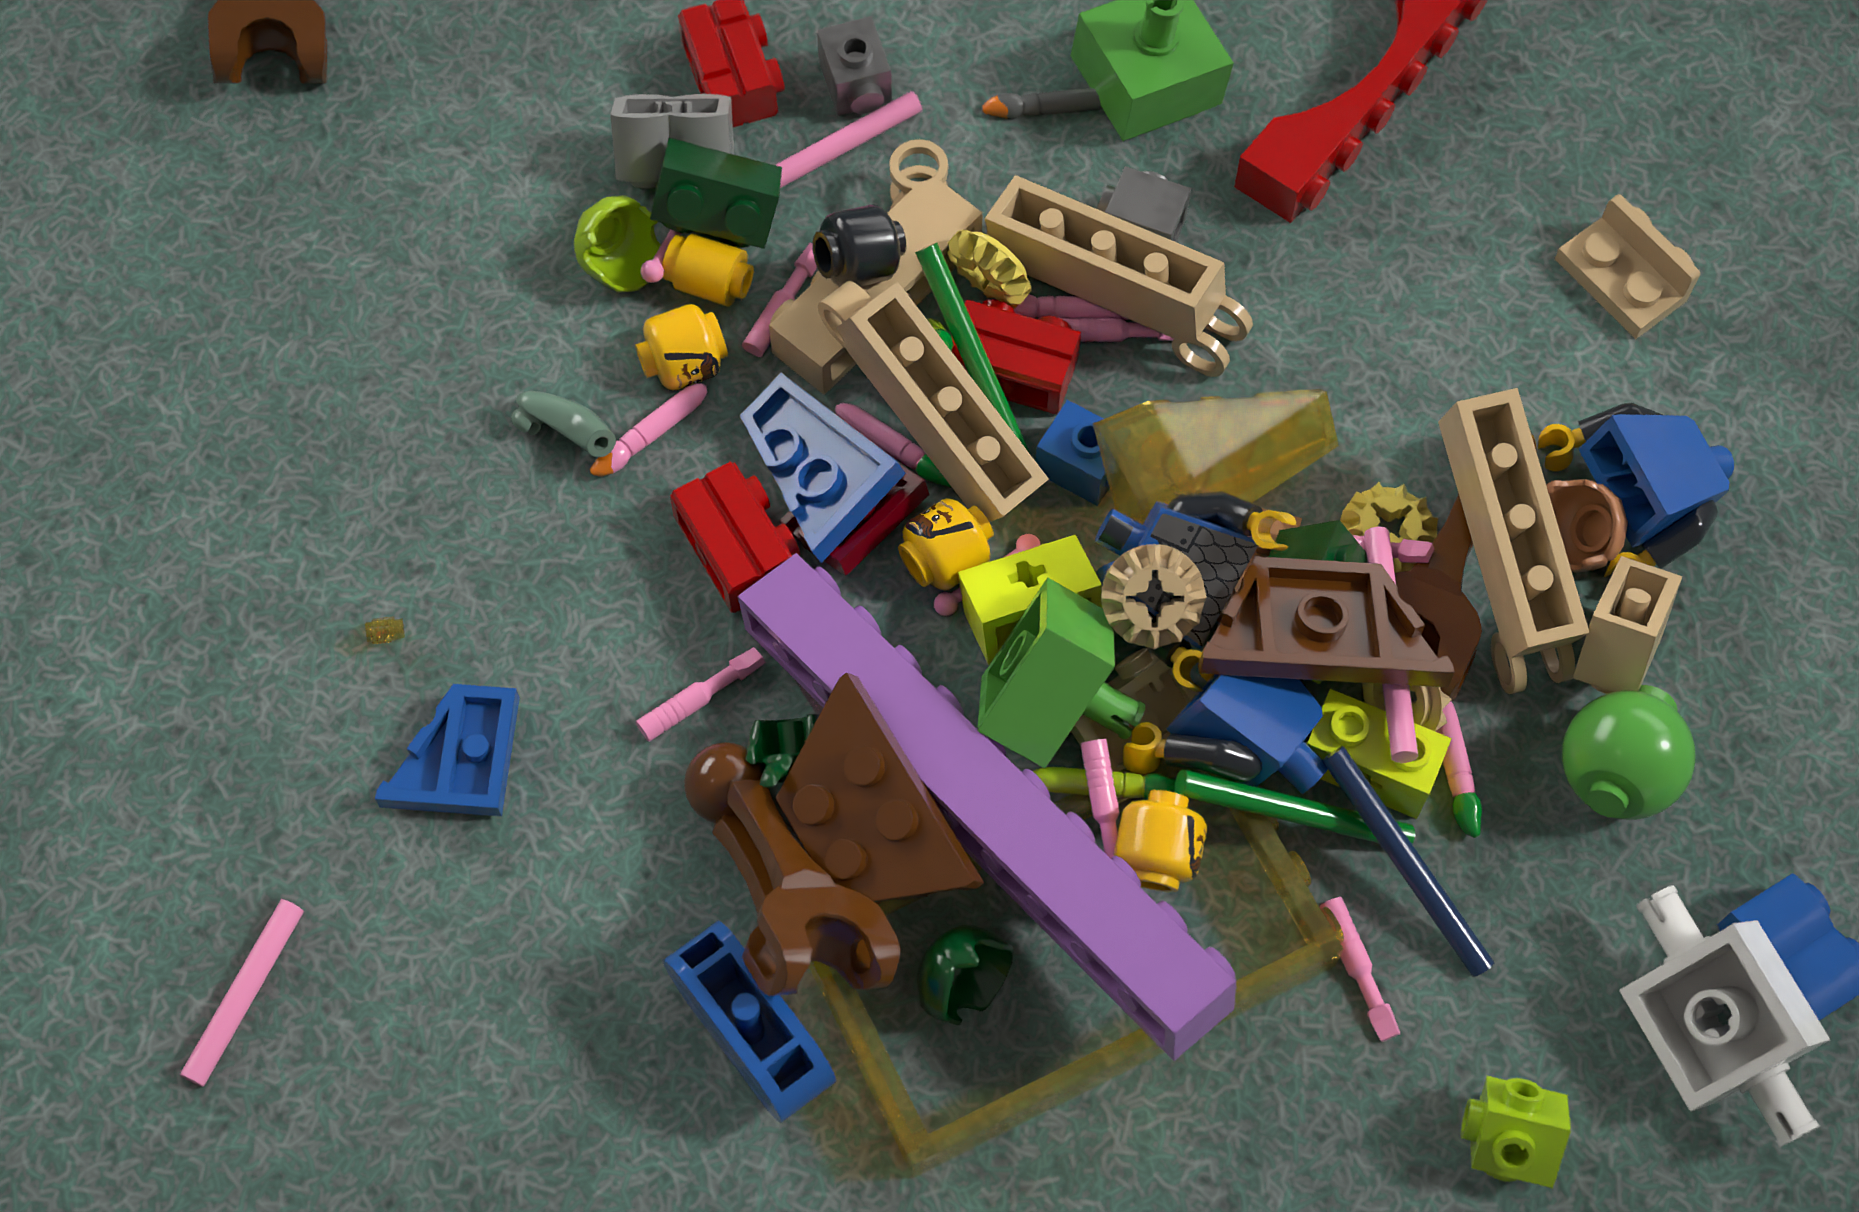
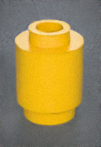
M694 233L688 237L675 235L664 255L662 263L664 273L662 278L673 282L674 289L729 307L733 304L736 297L743 299L747 295L753 280L754 267L747 264L748 255L743 249Z

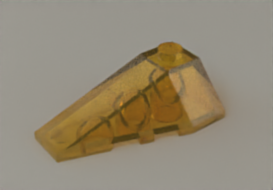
M1322 389L1257 393L1254 397L1232 399L1209 396L1200 397V401L1174 403L1167 399L1151 400L1093 423L1115 509L1141 524H1144L1157 501L1169 505L1179 494L1223 491L1253 503L1339 446L1328 394Z

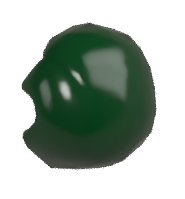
M960 925L943 933L931 943L924 953L918 968L916 980L920 1006L927 1014L954 1025H961L963 1021L957 1015L956 1011L958 1009L986 1010L1004 984L1011 968L1013 946L995 934L974 925Z

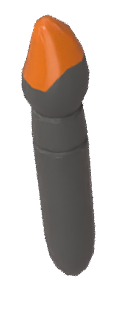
M1093 88L1039 92V94L1032 93L1022 96L1015 93H1004L990 98L982 106L984 114L1005 119H1016L1022 115H1049L1103 109L1099 96Z

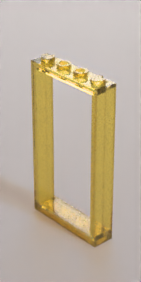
M1161 758L1159 767L1151 773H1159L1174 778L1181 770L1190 769L1168 766L1165 763V759ZM1126 768L1123 769V770L1118 771V772H1122V773H1125V772L1133 773V772L1127 770ZM1209 773L1210 776L1225 779ZM1070 794L1054 802L1065 815L1068 812H1073L1083 821L1093 817L1090 795ZM1120 797L1117 798V802L1120 804L1130 798ZM1229 808L1307 945L1236 980L1234 1010L1216 1026L1335 967L1344 950L1340 944L1344 942V935L1337 918L1328 907L1320 909L1308 889L1311 886V878L1305 863L1294 850L1287 852L1276 834V831L1279 830L1278 820ZM966 852L977 872L982 870L979 864ZM922 898L909 900L893 899L882 901L878 905L885 916ZM810 961L809 969L913 1178L1164 1053L1140 1028L928 1134L856 989H853L837 970L822 962Z

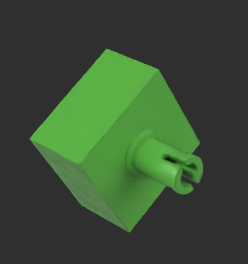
M1115 0L1081 12L1078 15L1071 51L1072 60L1088 86L1097 92L1101 107L1122 141L1222 104L1234 64L1194 0Z
M1047 577L981 677L977 731L1043 768H1046L1082 714L1115 732L1120 738L1128 739L1132 735L1133 730L1129 727V724L1136 727L1140 723L1146 705L1142 701L1135 700L1105 683V680L1115 667L1114 629L1108 623L1103 608Z

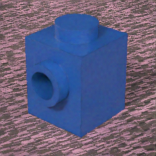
M1067 400L1037 445L1036 463L1049 478V481L1098 506L1108 489L1118 492L1122 488L1132 470L1134 460L1128 457L1131 433Z

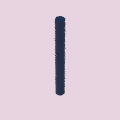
M1341 746L1322 759V762L1472 977H1476L1491 968L1495 962L1345 747Z

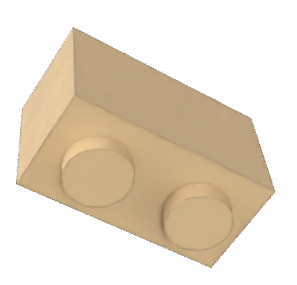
M1621 556L1592 616L1588 628L1590 633L1586 635L1573 678L1591 684L1593 688L1605 694L1627 690L1639 691L1661 641L1683 576Z

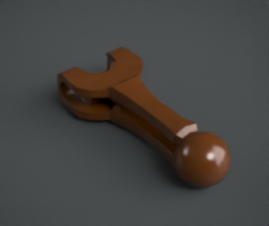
M218 0L209 10V50L213 82L215 84L240 83L242 81L245 61L255 53L267 50L283 52L296 62L301 83H327L328 48L325 14L314 0Z
M1531 432L1532 439H1533V442H1534V446H1535V449H1536V452H1537V447H1536L1535 438H1534V436H1533V434H1532V432ZM1459 494L1447 521L1432 543L1434 551L1429 563H1416L1411 570L1395 573L1399 597L1405 603L1412 606L1425 624L1421 633L1422 637L1438 658L1447 655L1454 665L1455 673L1449 686L1440 687V690L1452 699L1450 702L1454 701L1471 669L1477 652L1476 648L1482 634L1479 615L1462 592L1464 569L1473 547V541Z
M724 742L710 745L694 756L686 770L684 780L685 793L693 810L705 820L715 823L712 834L728 850L747 883L756 907L758 927L751 932L742 958L759 989L768 996L797 994L799 983L809 967L810 961L822 962L837 970L853 989L887 988L897 970L900 945L894 930L879 905L857 891L834 883L830 875L809 857L791 835L773 803L769 788L760 785V779L764 772L763 767L760 764L751 765L746 761L747 748L735 743Z

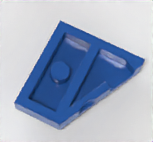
M453 684L436 707V714L432 722L421 728L406 748L409 755L390 782L387 783L383 780L377 788L375 800L379 807L502 816L520 699L517 689Z

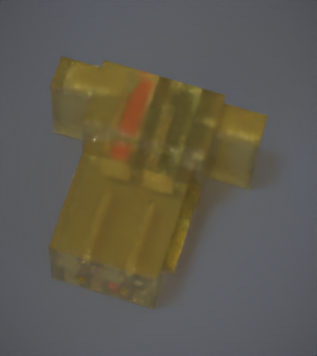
M395 616L374 618L371 622H365L367 642L372 641V644H381L405 638L403 618L395 619Z

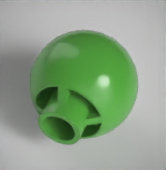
M1641 685L1639 691L1611 692L1589 702L1571 721L1564 736L1562 746L1564 772L1575 794L1598 814L1622 820L1648 818L1672 806L1687 789L1693 776L1696 761L1693 736L1687 723L1678 713L1676 702L1667 692L1650 685Z

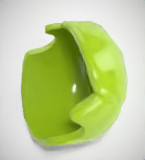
M624 195L610 196L599 200L584 211L578 221L574 238V252L578 264L583 271L596 281L616 292L639 290L649 283L642 278L640 273L641 266L647 260H652L661 246L654 231V226L658 221L650 220L651 212L630 197Z

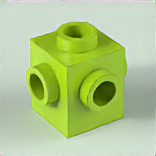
M1486 1076L1480 1100L1468 1099L1461 1125V1139L1470 1141L1471 1169L1484 1171L1489 1176L1501 1181L1513 1182L1520 1180L1549 1188L1554 1187L1571 1133L1568 1095L1542 1089L1536 1083L1522 1078L1503 1080Z

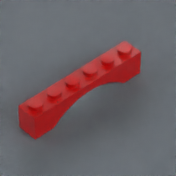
M1395 0L1397 17L1396 36L1379 64L1356 86L1335 99L1300 113L1273 118L1240 156L1234 187L1289 223L1297 217L1304 207L1310 211L1314 210L1328 191L1330 186L1328 179L1337 168L1345 172L1351 167L1362 149L1363 142L1361 140L1369 130L1377 134L1384 128L1394 112L1395 103L1393 102L1402 92L1410 96L1416 90L1427 71L1425 64L1433 55L1441 59L1448 52L1458 35V25L1464 18L1470 22L1474 21L1488 0Z

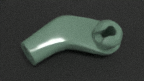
M525 391L516 398V403L519 406L512 412L511 421L517 429L524 433L528 432L530 435H536L541 431L543 423H545L595 457L607 456L616 444L615 435L601 418L589 408L577 402L539 391Z

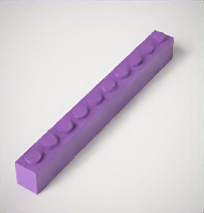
M796 553L738 595L745 630L823 708L842 675L847 672L858 676L963 849L1173 1061L1234 1010L1236 992L1235 973L1224 956L1212 947H1207L1204 950L1187 933L1188 929L1184 920L1170 904L1165 901H1160L1157 904L1140 888L1141 883L1138 876L1125 860L1119 856H1114L1110 859L1095 844L1092 831L1077 814L1068 812L1065 815L1050 800L1048 789L1034 772L1029 769H1024L1021 772L1006 757L1007 754L1002 744L978 732L977 728L964 716L963 709L956 697L946 687L939 685L935 688L924 678L918 662L905 647L898 645L894 648L881 636L877 622L865 608L860 605L855 608L850 606L841 597L838 585L822 567L812 569Z

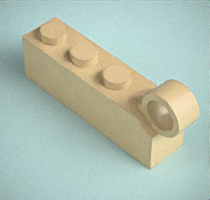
M847 281L818 303V312L826 328L847 349L850 356L968 508L973 505L977 506L987 517L988 521L992 522L1005 516L1049 480L898 281L894 282L874 299L859 285L852 281Z

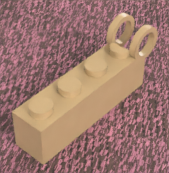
M927 140L907 141L897 147L890 158V176L892 179L890 196L892 205L888 214L893 221H898L904 230L906 252L903 256H900L899 268L891 279L861 286L872 299L898 281L917 306L932 290L915 252L937 242L948 268L952 272L957 266L950 261L947 254L949 240L959 230L982 233V212L947 186L948 159L945 152L933 142ZM921 153L931 156L937 162L939 169L937 171L928 166L917 165L900 171L899 165L907 156ZM913 178H926V179H928V180H926V181H921V182H916V181H912V180H910V179H913ZM818 270L809 288L795 301L789 299L776 310L772 316L769 330L772 354L825 395L857 363L850 356L847 349L832 336L819 315L818 303L838 289L839 286L833 283L830 278L826 279Z
M1015 175L985 217L987 234L1003 244L1018 258L1028 276L1174 338L1172 350L1183 364L1206 376L1217 377L1223 374L1230 362V357L1219 341L1203 332L1204 328L1206 327L1208 330L1230 341H1241L1246 338L1253 326L1252 318L1247 310L1237 301L1226 296L1224 262ZM1218 308L1229 314L1237 322L1238 326L1228 325L1213 314ZM1186 343H1192L1203 348L1214 358L1215 362L1200 358L1189 349Z
M1518 388L1457 401L1438 423L1498 628V632L1494 633L1491 638V655L1500 684L1507 694L1524 691L1527 685V671L1523 655L1539 651L1548 674L1554 682L1560 683L1571 680L1575 672L1572 643L1590 632ZM1556 647H1557V651H1558L1559 660H1558V658H1557L1556 651H1555V648H1556Z

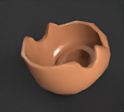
M1587 479L1554 480L1547 483V490L1571 571L1574 573L1594 571L1606 566L1608 561L1614 560L1624 547L1628 527L1621 499L1604 484H1597Z

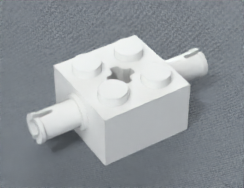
M1669 886L1651 895L1653 900L1644 899L1636 907L1643 914L1668 957L1663 961V965L1619 991L1689 1110L1693 1111L1714 1104L1740 1090L1741 1094L1750 1093L1775 1135L1779 1147L1818 1128L1819 1124L1812 1118L1785 1072L1790 1069L1789 1062L1828 1042L1830 1038L1759 922L1755 920L1735 923L1713 936L1703 937L1678 896L1675 886ZM1724 1004L1728 1005L1732 1013L1727 1025H1722L1717 1017L1725 1009Z

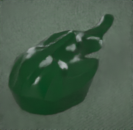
M808 714L807 717L754 721L747 744L746 761L751 765L760 764L763 767L764 772L760 779L761 786L771 788L777 782L784 783L820 714Z

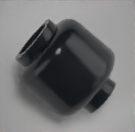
M874 204L828 214L820 225V231L816 232L813 236V256L819 272L826 279L830 278L839 287L847 281H852L861 287L887 281L894 276L899 268L900 256H903L906 252V237L901 224L896 220L893 221L884 209Z

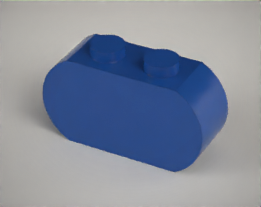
M718 920L663 959V964L687 1004L768 1112L779 1123H782L837 1080L824 1054L780 995H765L759 989L743 961L744 947L734 934Z

